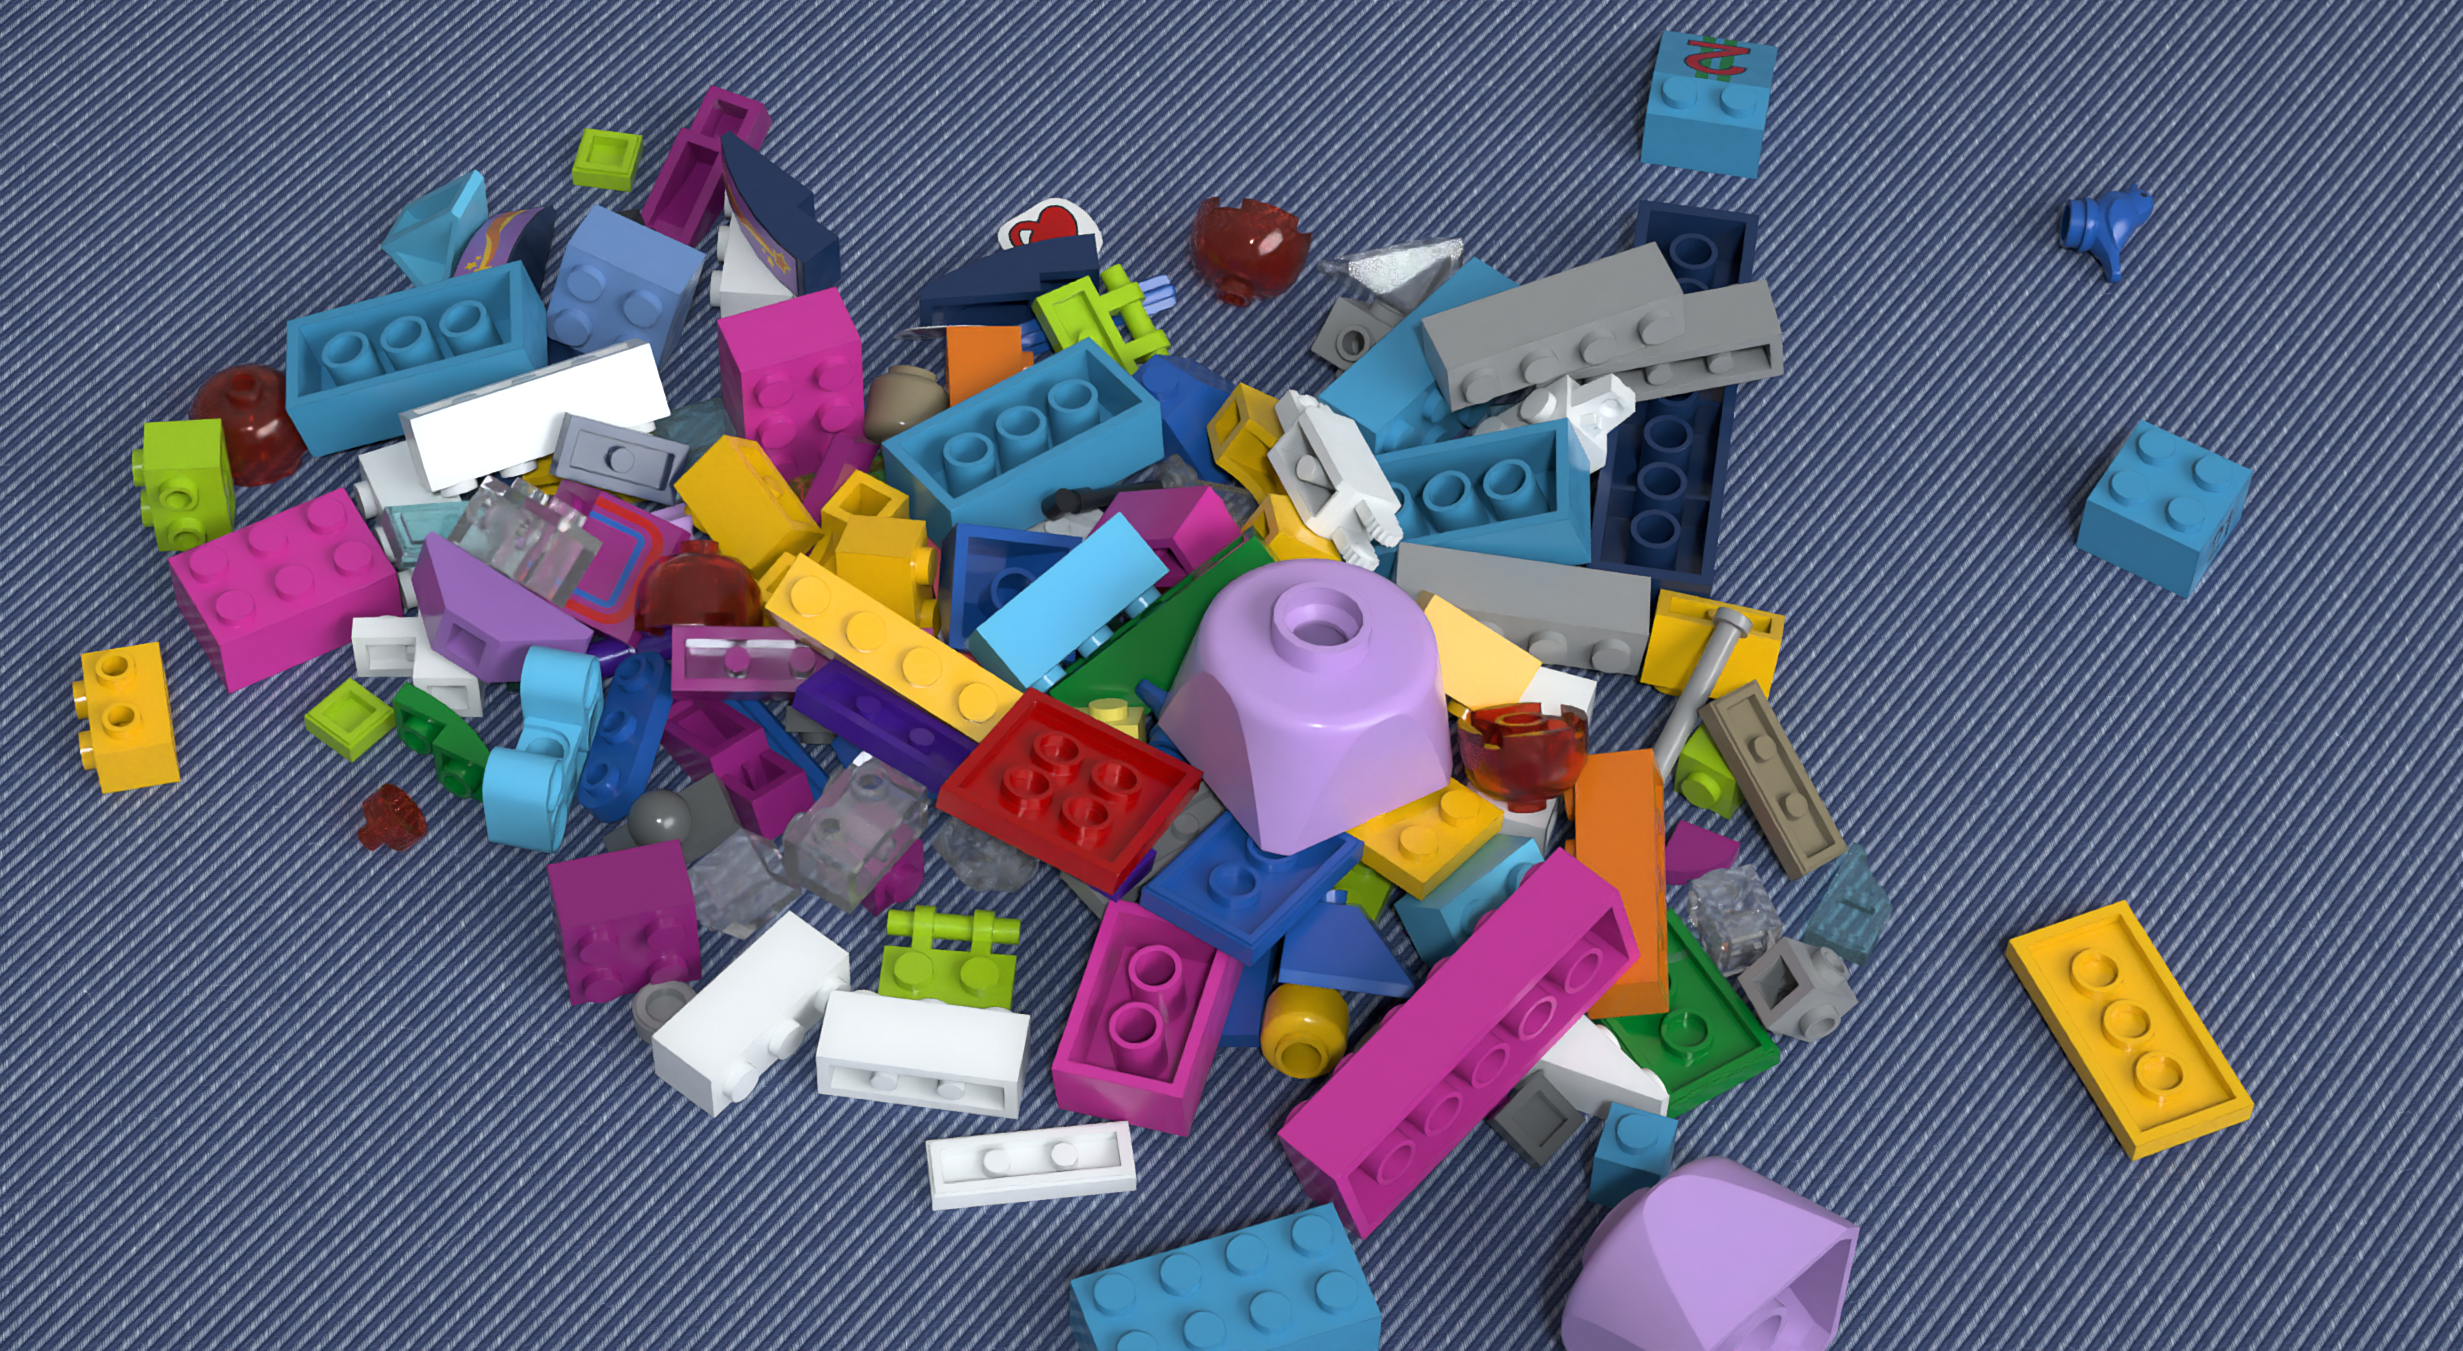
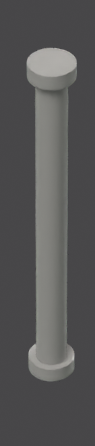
M1726 607L1718 608L1712 619L1716 628L1653 748L1664 784L1700 715L1698 709L1705 706L1739 638H1747L1753 626L1746 616Z

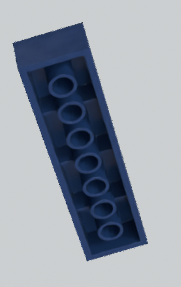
M1640 199L1633 248L1655 241L1680 285L1683 295L1734 284L1749 283L1752 278L1760 215ZM1738 383L1635 402V412L1607 433L1605 466L1600 468L1591 529V563H1586V568L1651 577L1649 626L1653 624L1660 589L1707 599L1711 597Z

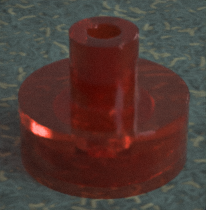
M386 783L362 803V810L368 823L357 831V835L361 843L371 851L376 850L385 843L396 851L404 852L427 833L425 818L416 803L402 789L393 784Z

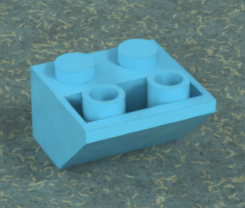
M1496 834L1422 901L1408 893L1394 904L1421 960L1431 969L1441 959L1452 956L1472 936L1478 921L1490 910L1498 909L1519 888L1523 876L1533 865L1545 862L1533 837Z

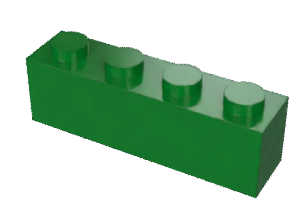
M1252 525L1161 594L1160 598L1135 619L1132 620L1130 618L1113 631L1114 635L1089 657L1084 659L1081 655L1073 664L1065 667L1064 670L1067 674L1049 689V693L1053 698L1073 708L1089 707L1090 702L1098 699H1122L1128 702V707H1145V715H1147L1152 710L1135 693V688L1142 679H1147L1157 687L1169 692L1201 620L1216 595L1227 584L1242 574L1281 560L1254 525Z

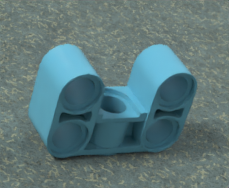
M533 644L526 655L520 683L524 728L516 750L495 746L492 749L485 768L482 797L489 842L556 854L563 841L567 818L577 794L582 773L604 708L600 661L597 656Z

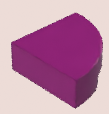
M1680 819L1665 848L1666 884L1686 885L1687 880L1698 879L1712 874L1718 876L1726 872L1738 858L1741 843Z

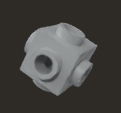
M1339 296L1311 351L1339 367L1335 373V376L1338 378L1407 316L1379 300H1374L1371 306L1364 301Z
M1786 936L1780 939L1737 977L1753 1004L1756 1015L1766 1029L1778 1036L1784 1034L1809 1043L1833 1032L1840 1024L1841 1017L1859 1002L1846 981L1849 977V971L1834 951L1825 946L1818 948Z

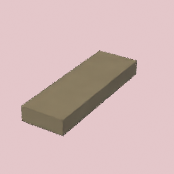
M1756 679L1698 709L1791 882L1849 851Z

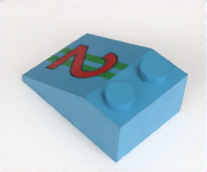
M1664 30L1653 73L1640 162L1757 179L1778 47Z

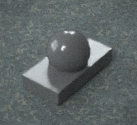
M712 772L677 794L660 788L642 793L632 803L627 815V823L605 835L602 839L608 853L679 839L685 864L688 865L744 832V829L724 782Z

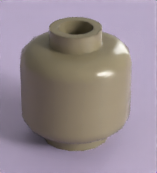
M894 365L889 367L887 374H882L872 380L865 410L863 432L871 441L880 445L879 453L882 456V442L947 409L948 393L940 384L936 383L937 376L931 371L908 365Z

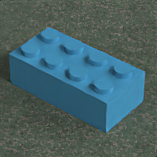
M1474 256L1318 395V402L1328 405L1335 414L1353 419L1373 455L1452 440L1466 426L1469 428L1475 426L1485 415L1488 406L1497 397L1485 403L1474 404L1453 412L1451 411L1426 362L1421 319L1521 285Z
M518 260L287 321L286 411L313 458L405 435L398 413L548 366L546 308L522 261Z
M1090 337L881 443L887 485L909 495V518L911 520L926 521L927 536L940 550L942 540L956 523L1027 530L1048 519L1042 512L1041 503L1044 498L1061 488L1072 490L1083 487L1091 489L1108 487L1164 458L1160 402Z
M1568 417L1374 455L1402 505L1394 514L1399 522V526L1402 528V532H1404V537L1399 542L1569 566L1591 563L1590 461ZM1373 538L1371 544L1375 550L1374 553L1378 556V560H1380L1378 562L1379 565L1373 572L1390 580L1398 544L1393 548L1390 546L1387 548ZM1340 553L1342 559L1341 562H1346V560L1342 558L1343 555Z
M1333 1202L1070 1280V1326L1080 1351H1379L1382 1314Z

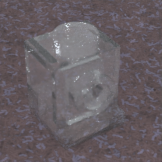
M1753 864L1730 870L1725 868L1715 869L1704 874L1701 878L1691 880L1686 911L1708 956L1724 977L1744 972L1780 940L1783 924Z

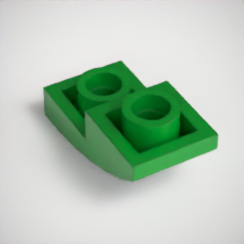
M406 682L392 699L398 739L402 740L406 746L419 754L434 755L437 780L450 793L464 799L470 797L483 803V778L490 755L487 747L475 731L459 715L427 692Z

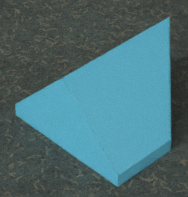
M474 169L405 205L380 248L392 258L415 287L451 278L458 259L471 236L489 219L484 177Z

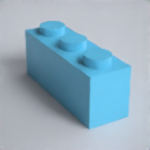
M1118 512L976 628L963 644L985 670L1023 694L1030 687L1045 693L1067 674L1060 664L1076 650L1086 659L1114 635L1107 625L1125 611L1133 620L1162 595L1155 588V585L1170 570L1122 513Z

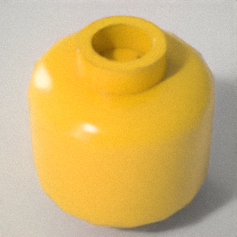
M1290 983L1280 985L1269 995L1264 1008L1260 1034L1263 1056L1276 1070L1284 1075L1299 1079L1317 1078L1332 1072L1343 1059L1347 1049L1350 1024L1347 1002L1335 989Z

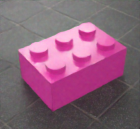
M836 287L717 319L725 435L757 441L788 485L815 476L829 443L836 432L865 437L863 432L865 416L861 338Z
M343 487L168 558L177 607L229 694L351 643L353 618L380 617L385 615L404 617L397 572Z
M1109 900L1051 1068L1058 1108L1113 1121L1128 1120L1130 1125L1188 1137L1244 968V963L1141 907L1140 904L1123 900L1115 903Z

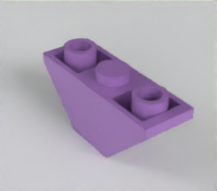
M431 531L425 537L411 582L430 647L433 651L485 683L520 682L526 655L533 644L586 654L594 633L592 629L435 532Z

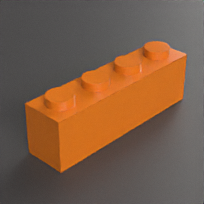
M1653 748L1574 756L1575 782L1565 783L1564 797L1568 820L1570 822L1575 821L1576 839L1566 840L1565 851L1619 890L1641 955L1587 1011L1588 1016L1591 1020L1669 1012L1664 780Z

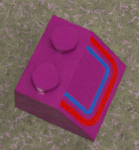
M562 479L555 495L547 504L545 515L527 551L518 563L517 572L513 580L592 629L594 635L636 648L692 534L602 490Z

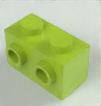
M221 419L144 423L143 449H133L132 471L135 487H146V489L141 490L140 498L142 523L144 527H154L159 552H185L234 532L236 526V496Z

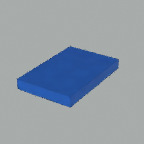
M1227 809L1142 888L1140 906L1251 967L1362 859L1365 842L1346 832H1342L1290 856L1275 854L1261 850Z

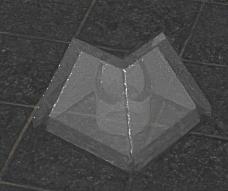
M1427 237L1319 260L1317 263L1319 273L1372 303L1374 300L1382 301L1408 316L1463 267L1464 246L1462 238Z

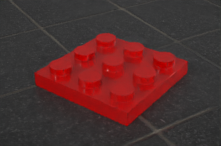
M1030 687L940 787L935 807L962 820L969 826L976 827L1020 849L1027 855L1036 857L1080 879L1087 885L1094 886L1113 895L1198 793L1204 772Z

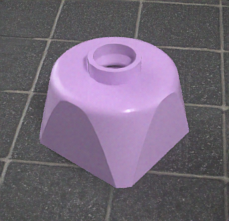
M1317 558L1281 560L1248 571L1227 584L1216 595L1206 610L1169 690L1158 719V725L1189 763L1204 772L1203 780L1259 848L1263 851L1280 855H1293L1361 825L1385 812L1388 813L1448 786L1452 774V749L1443 676L1436 636L1430 621L1418 604L1398 585L1371 570L1341 561Z
M1717 1155L1693 1160L1667 1175L1652 1188L1644 1187L1631 1193L1608 1213L1596 1228L1582 1256L1583 1270L1578 1276L1563 1310L1561 1322L1562 1343L1567 1351H1825L1837 1334L1860 1227L1725 1156Z

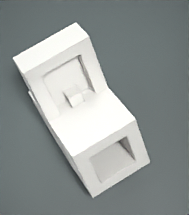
M418 609V617L385 615L380 617L353 618L351 638L358 677H413L415 687L441 701L460 717H483L485 682L431 649L420 609Z

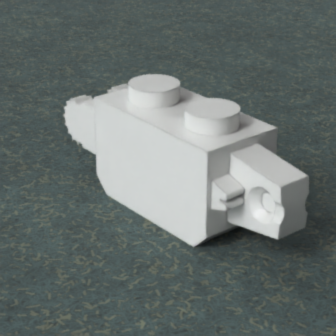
M1612 373L1583 386H1580L1567 374L1545 388L1536 389L1525 400L1500 415L1487 418L1478 428L1472 431V436L1568 417L1590 461V474L1605 466L1607 433L1635 412V393Z
M1289 389L1274 406L1285 433L1271 448L1267 456L1303 523L1316 535L1333 540L1346 563L1374 571L1379 565L1378 562L1380 560H1378V556L1374 553L1375 550L1371 541L1375 538L1376 541H1379L1381 545H1385L1387 548L1389 546L1393 548L1404 537V532H1402V528L1399 526V522L1394 514L1402 505L1355 421L1335 414L1328 405L1319 403L1312 396L1299 395L1297 391Z

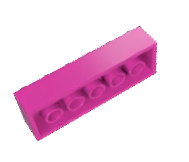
M1560 846L1545 862L1533 865L1523 876L1519 888L1498 909L1490 910L1478 921L1472 936L1452 956L1441 959L1433 966L1426 978L1425 984L1405 1004H1399L1392 1008L1383 1018L1379 1030L1358 1052L1346 1055L1335 1067L1331 1079L1310 1100L1302 1101L1289 1113L1284 1127L1277 1135L1306 1195L1320 1206L1333 1202L1341 1223L1364 1241L1641 956L1619 890Z

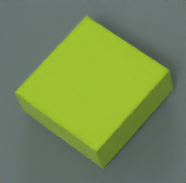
M585 128L572 168L573 185L631 192L644 151L643 135Z
M350 677L304 715L306 730L351 763L396 726L393 708Z

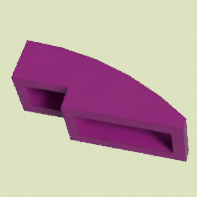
M710 85L690 129L681 127L644 205L641 215L646 227L654 228L657 232L692 248L697 246L724 209L726 188L723 179L720 137L730 131L756 151H759L773 123L764 103Z
M673 700L660 741L661 745L694 782L699 781L712 772L724 782L740 822L746 831L766 844L818 812L805 771L769 748L762 726L721 700Z

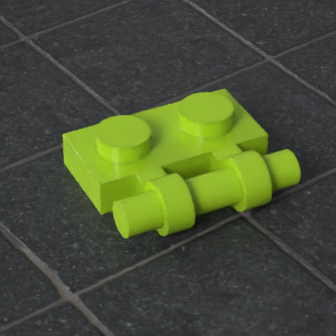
M1121 264L1114 265L1100 274L1108 290V293L1099 296L1089 275L1037 297L1031 305L1055 353L1090 337L1131 376L1138 370L1137 363L1147 362L1154 354L1170 356L1168 350L1172 346L1163 329L1156 330L1142 304L1146 297L1138 282H1130ZM1111 316H1122L1134 339L1133 341L1125 344Z
M916 905L915 911L889 909L887 935L912 937L911 947L884 945L878 988L879 995L917 1001L930 998L943 1001L948 1005L979 1009L1000 1007L1012 1011L1017 974V956L992 953L994 943L1020 944L1021 919L996 917V911L975 909L974 916L937 913L936 906ZM934 940L971 941V951L933 949Z

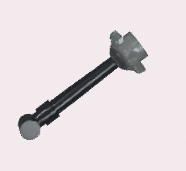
M1175 453L1164 462L1154 465L1153 480L1096 489L1089 487L1072 490L1061 488L1043 499L1041 509L1049 520L1056 521L1070 512L1072 514L1091 512L1097 507L1108 506L1119 492L1199 486V479L1193 467L1185 464L1183 459Z

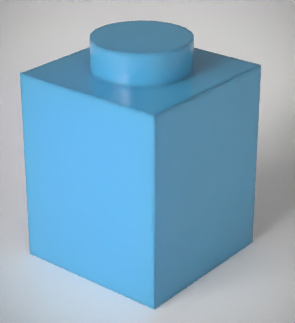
M1612 1102L1594 1156L1588 1201L1615 1208L1634 1191L1644 1187L1652 1188L1665 1178L1669 1173L1672 1162L1678 1120Z

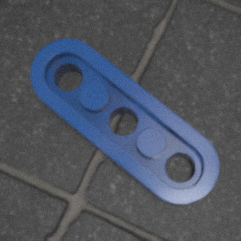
M654 651L631 655L624 659L617 667L578 786V801L596 820L602 823L615 822L628 815L632 803L645 792L673 703L671 665L659 653Z

